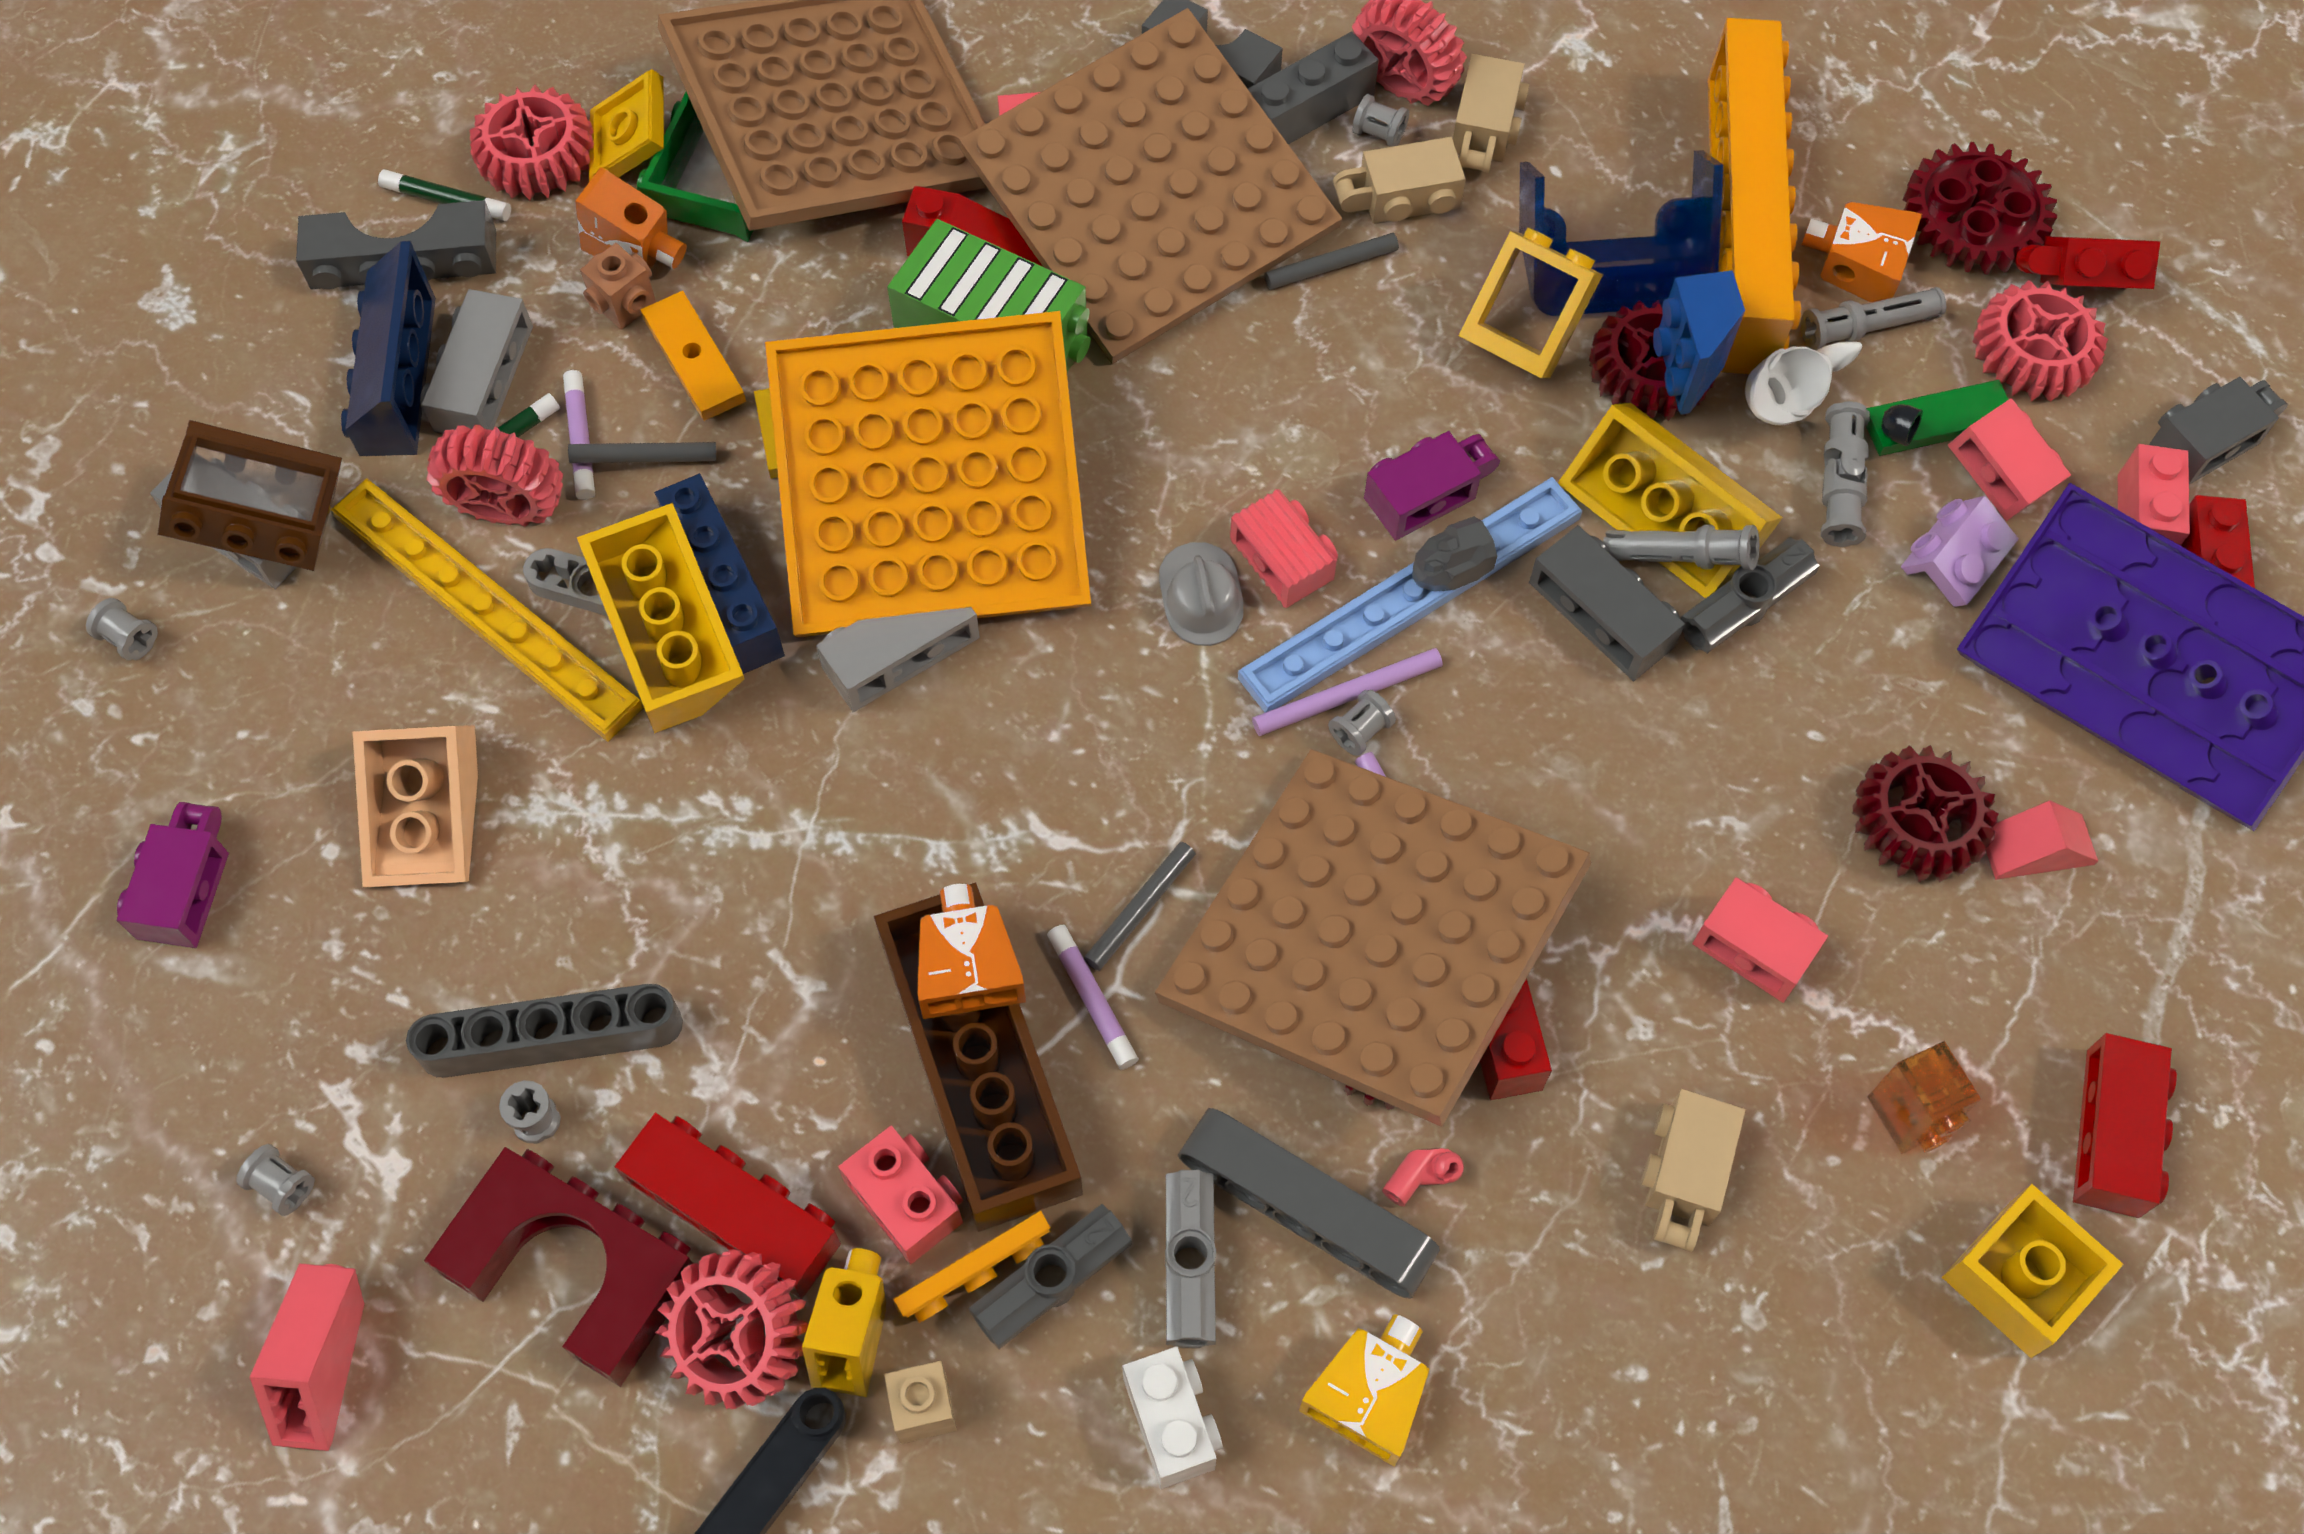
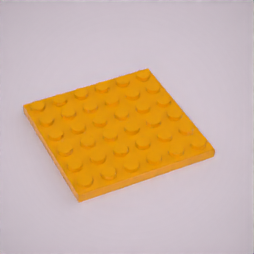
M1060 311L765 342L793 634L796 638L829 634L834 629L848 627L858 620L972 607L977 614V618L1092 606Z

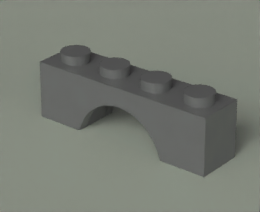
M485 200L438 204L432 217L422 227L407 235L395 238H377L362 233L353 226L345 212L298 216L296 262L310 289H335L337 287L365 285L367 271L401 241H411L428 280L495 274L496 227Z

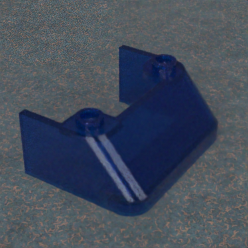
M1704 150L1694 151L1692 197L1675 198L1661 206L1655 218L1654 236L1566 242V224L1564 219L1557 211L1544 207L1545 176L1530 162H1520L1519 233L1524 235L1527 227L1553 239L1549 248L1565 256L1569 248L1595 260L1591 269L1603 274L1583 314L1617 312L1621 306L1632 310L1639 300L1647 308H1652V305L1659 299L1662 307L1664 299L1669 298L1675 278L1719 272L1724 165ZM1523 252L1532 301L1543 313L1550 316H1560L1578 279Z

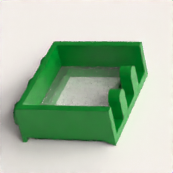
M685 92L682 100L677 101L673 106L671 122L664 134V149L654 154L648 168L640 172L637 190L662 205L667 211V218L733 234L745 242H749L754 230L749 231L689 96Z

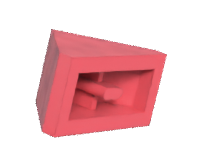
M2050 800L1996 823L1992 828L1996 832L1994 834L1995 838L1989 847L1985 849L1995 880L2091 866L2098 862L2082 814Z

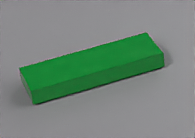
M2000 380L1989 381L1866 408L1870 412V420L1866 428L1878 455H1888L1952 441L1970 425L2009 399ZM1903 404L1923 410L1919 428L1908 446L1893 442L1882 431L1881 425L1884 412L1891 406Z

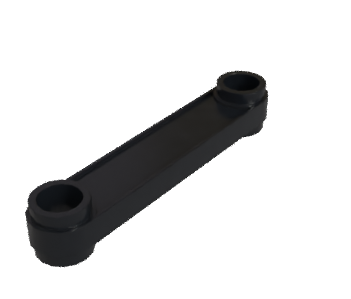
M813 1388L805 1391L795 1401L694 1534H765L839 1437L846 1424L844 1404L835 1392L826 1388ZM819 1403L832 1405L834 1407V1415L830 1423L820 1429H811L806 1426L805 1420L809 1409Z

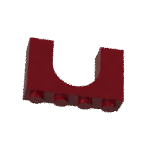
M504 1147L426 1256L424 1262L437 1274L484 1302L516 1254L527 1242L537 1235L561 1227L579 1228L596 1235L601 1239L606 1253L605 1278L596 1298L562 1347L574 1359L621 1387L656 1335L655 1332L666 1320V1317L658 1309L662 1306V1303L673 1300L666 1288L672 1282L682 1279L680 1272L686 1266L693 1264L687 1256L691 1248L665 1231H662L660 1236L656 1238L643 1230L641 1227L645 1221L621 1204L617 1203L614 1209L610 1210L595 1200L599 1193L580 1179L571 1176L569 1181L565 1183L550 1173L554 1166L535 1152L526 1149L524 1154L520 1156L509 1148Z

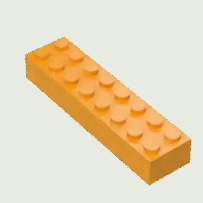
M1726 18L1708 77L1713 273L1733 270L1745 308L1727 361L1721 371L1724 373L1750 374L1758 364L1775 351L1788 349L1790 330H1797L1801 317L1800 301H1795L1793 297V291L1796 290L1799 279V263L1792 261V252L1796 246L1798 230L1796 223H1790V214H1792L1795 205L1796 188L1788 183V177L1791 176L1794 164V150L1787 148V140L1792 129V113L1785 112V104H1787L1790 95L1791 78L1790 76H1784V69L1789 56V42L1782 40L1781 21Z

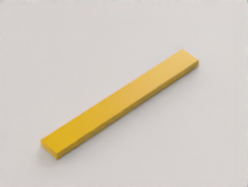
M368 478L331 509L334 517L607 742L644 708L638 697Z

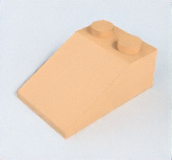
M475 725L353 731L362 887L469 881L478 782Z

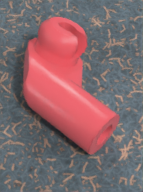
M1449 1149L1413 1150L1402 1161L1382 1189V1192L1392 1202L1403 1207L1419 1185H1439L1457 1181L1464 1171L1463 1160L1458 1154Z

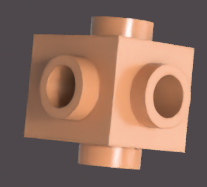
M614 243L604 252L592 257L588 264L580 269L586 286V290L583 291L586 301L598 314H604L620 330L642 315L640 309L656 303L649 279L652 276L651 269L637 253L630 255L617 243Z

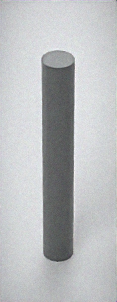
M1394 233L1373 238L1264 273L1265 281L1269 290L1397 251L1399 249L1398 240Z
M716 442L568 444L569 463L716 461Z
M1184 842L1178 843L1089 950L1084 960L1090 967L1097 971L1104 967L1190 863L1196 853L1189 845Z

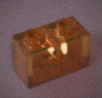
M1945 1041L1898 1062L1867 1096L1901 1154L1917 1146H1920L1923 1152L1927 1153L1950 1141L1953 1138L1952 1133L1970 1122L1967 1113L1981 1100Z

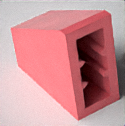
M301 1263L297 1267L250 1375L272 1446L329 1451L365 1304L356 1270L353 1268H344L336 1264L322 1266Z

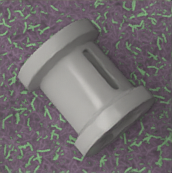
M1366 94L1357 108L1352 132L1357 135L1365 132L1386 140L1389 147L1398 146L1408 123L1409 109L1401 107L1399 110L1375 102L1374 96ZM1374 118H1376V119H1378V120H1381V121H1384V122H1386L1387 124L1382 123V122H1380V121H1377V120H1375Z
M108 598L98 603L92 609L86 621V631L91 637L97 640L108 641L117 647L118 654L126 660H139L152 649L158 635V630L154 623L147 619H137L127 612L123 602L115 598Z
M1373 690L1361 692L1358 695L1359 702L1342 717L1336 716L1328 723L1330 733L1344 750L1355 756L1361 755L1366 750V742L1382 728L1392 727L1396 722L1395 713L1386 700Z
M523 1080L508 1087L501 1096L499 1104L501 1117L509 1126L514 1128L515 1134L522 1141L533 1144L540 1143L544 1139L552 1137L559 1128L561 1116L557 1111L556 1104L549 1098L542 1085L534 1081ZM538 1106L539 1110L537 1111V1113H533V1111ZM524 1111L528 1112L523 1119L521 1116Z
M266 1144L256 1149L245 1160L237 1174L236 1182L244 1190L254 1189L272 1202V1209L281 1216H286L295 1211L308 1197L314 1186L315 1178L305 1170L297 1171L279 1158L280 1153L276 1147Z

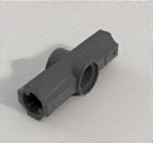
M1790 537L1759 559L1754 570H1744L1740 566L1728 583L1681 616L1680 619L1685 623L1682 630L1684 639L1695 650H1703L1709 653L1744 626H1752L1760 622L1767 609L1817 573L1820 565L1815 559L1814 550L1804 540H1795ZM1742 592L1751 593V594H1753L1756 598L1748 597V596H1746L1745 594H1743Z
M1101 1204L1050 1245H1043L1035 1249L1028 1256L1026 1264L969 1307V1312L988 1339L1000 1350L1051 1308L1067 1303L1074 1295L1075 1289L1130 1247L1132 1239L1112 1211ZM1047 1265H1056L1066 1272V1277L1060 1285L1048 1288L1036 1281L1037 1273Z

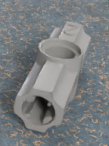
M1179 1170L1178 1172L1165 1175L1166 1345L1180 1348H1201L1216 1344L1214 1174L1205 1173L1201 1170ZM1184 1248H1196L1202 1252L1206 1261L1197 1269H1184L1176 1262V1254Z

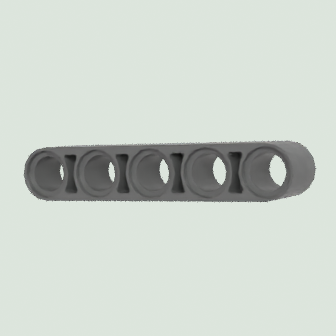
M642 984L430 1014L419 1018L411 1025L407 1032L406 1044L409 1052L428 1074L434 1077L447 1078L662 1047L672 1043L679 1036L682 1030L683 1019L672 995L666 988L658 984ZM655 1008L666 1009L663 1018L658 1022L652 1024L643 1023L644 1016L650 1010ZM603 1015L612 1016L609 1025L604 1029L589 1031L591 1023L597 1017ZM557 1023V1028L552 1035L544 1039H535L536 1033L543 1025ZM496 1030L503 1031L497 1043L488 1047H481L482 1041L490 1032ZM441 1038H448V1042L443 1050L433 1055L427 1054L432 1043Z
M1208 1108L1178 1154L1179 1159L1191 1170H1201L1205 1173L1214 1174V1184L1385 1289L1403 1298H1413L1440 1251L1436 1242L1417 1228L1229 1115L1214 1108Z

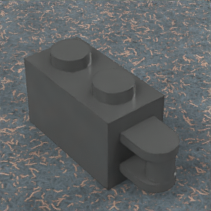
M2241 377L2222 387L2215 383L2205 389L2191 405L2184 407L2182 404H2178L2167 411L2159 419L2158 424L2161 428L2149 445L2188 450L2190 485L2259 445L2288 404L2270 388V385L2265 380L2251 387Z

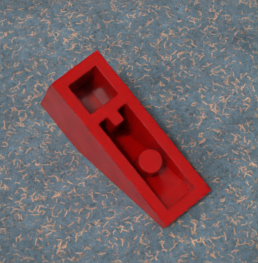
M914 186L902 220L907 256L911 255L935 220L939 219L1042 266L1009 218L961 194Z

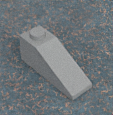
M972 607L858 620L848 627L834 629L816 647L823 671L852 712H855L976 641L980 636L977 614Z

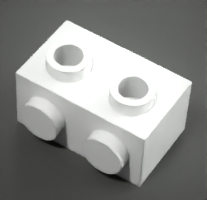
M1176 1346L1123 1365V1380L1160 1489L1215 1470L1217 1458L1214 1451L1222 1449L1223 1445L1212 1414L1202 1417L1195 1395L1203 1393V1388L1194 1361L1190 1359L1183 1362L1179 1349Z

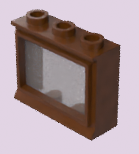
M189 420L166 493L162 498L158 535L314 571L336 492L342 458Z

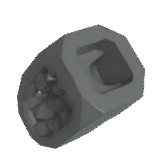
M1473 516L1448 525L1442 533L1429 538L1415 555L1412 577L1416 585L1430 591L1455 590L1479 580L1492 571L1495 567L1497 552L1494 540L1483 521Z

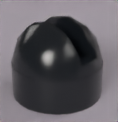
M1903 404L1891 406L1884 412L1881 427L1884 435L1893 442L1908 446L1919 428L1923 410Z

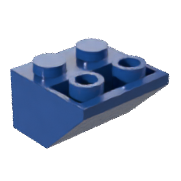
M1733 270L1677 277L1674 280L1669 298L1663 301V317L1660 326L1654 329L1653 343L1657 356H1663L1666 365V390L1670 397L1675 396L1680 414H1687L1692 411L1724 368L1743 318L1745 308Z

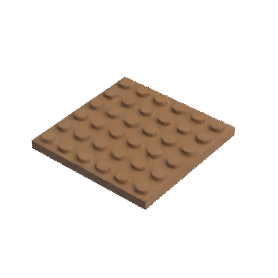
M755 0L658 14V30L749 231L909 202L914 186L952 193L987 188L959 148L960 138L985 125L922 0Z
M1189 8L1184 9L959 139L960 150L1041 265L1086 287V308L1090 310L1087 330L1111 364H1114L1338 229L1342 222L1340 214Z
M1310 749L1156 989L1155 994L1159 1003L1442 1127L1591 865L1590 852Z

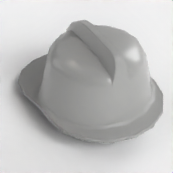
M1190 542L1176 547L1167 554L1159 569V583L1166 617L1171 629L1182 640L1194 645L1212 646L1226 641L1238 630L1243 619V597L1237 570L1231 557L1220 547L1206 542Z

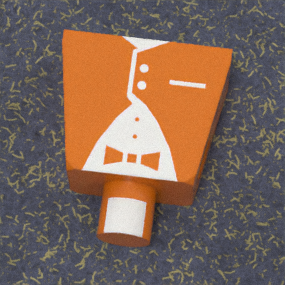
M600 167L575 200L581 250L595 256L604 252L614 243H617L630 255L637 253L641 256L650 269L657 260L673 269L677 268L684 258L687 245L668 235L667 211L664 207Z
M1850 202L1845 204L1837 226L1811 218L1801 245L1827 253L1820 273L1824 281L1871 303L1894 297L1901 282L1922 214Z
M953 884L944 887L940 891L943 913L926 915L920 920L917 993L923 1019L1025 1003L1026 996L1023 976L998 907L995 905L975 907L972 887L968 884Z

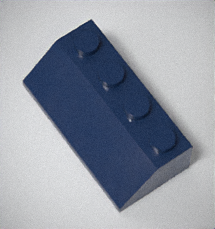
M401 241L367 271L365 289L360 290L357 297L358 312L361 318L359 329H355L352 334L355 363L354 369H349L347 372V389L350 400L348 409H343L341 426L344 436L351 439L359 456L417 455L422 417L420 400L423 387L426 384L436 298L411 241Z

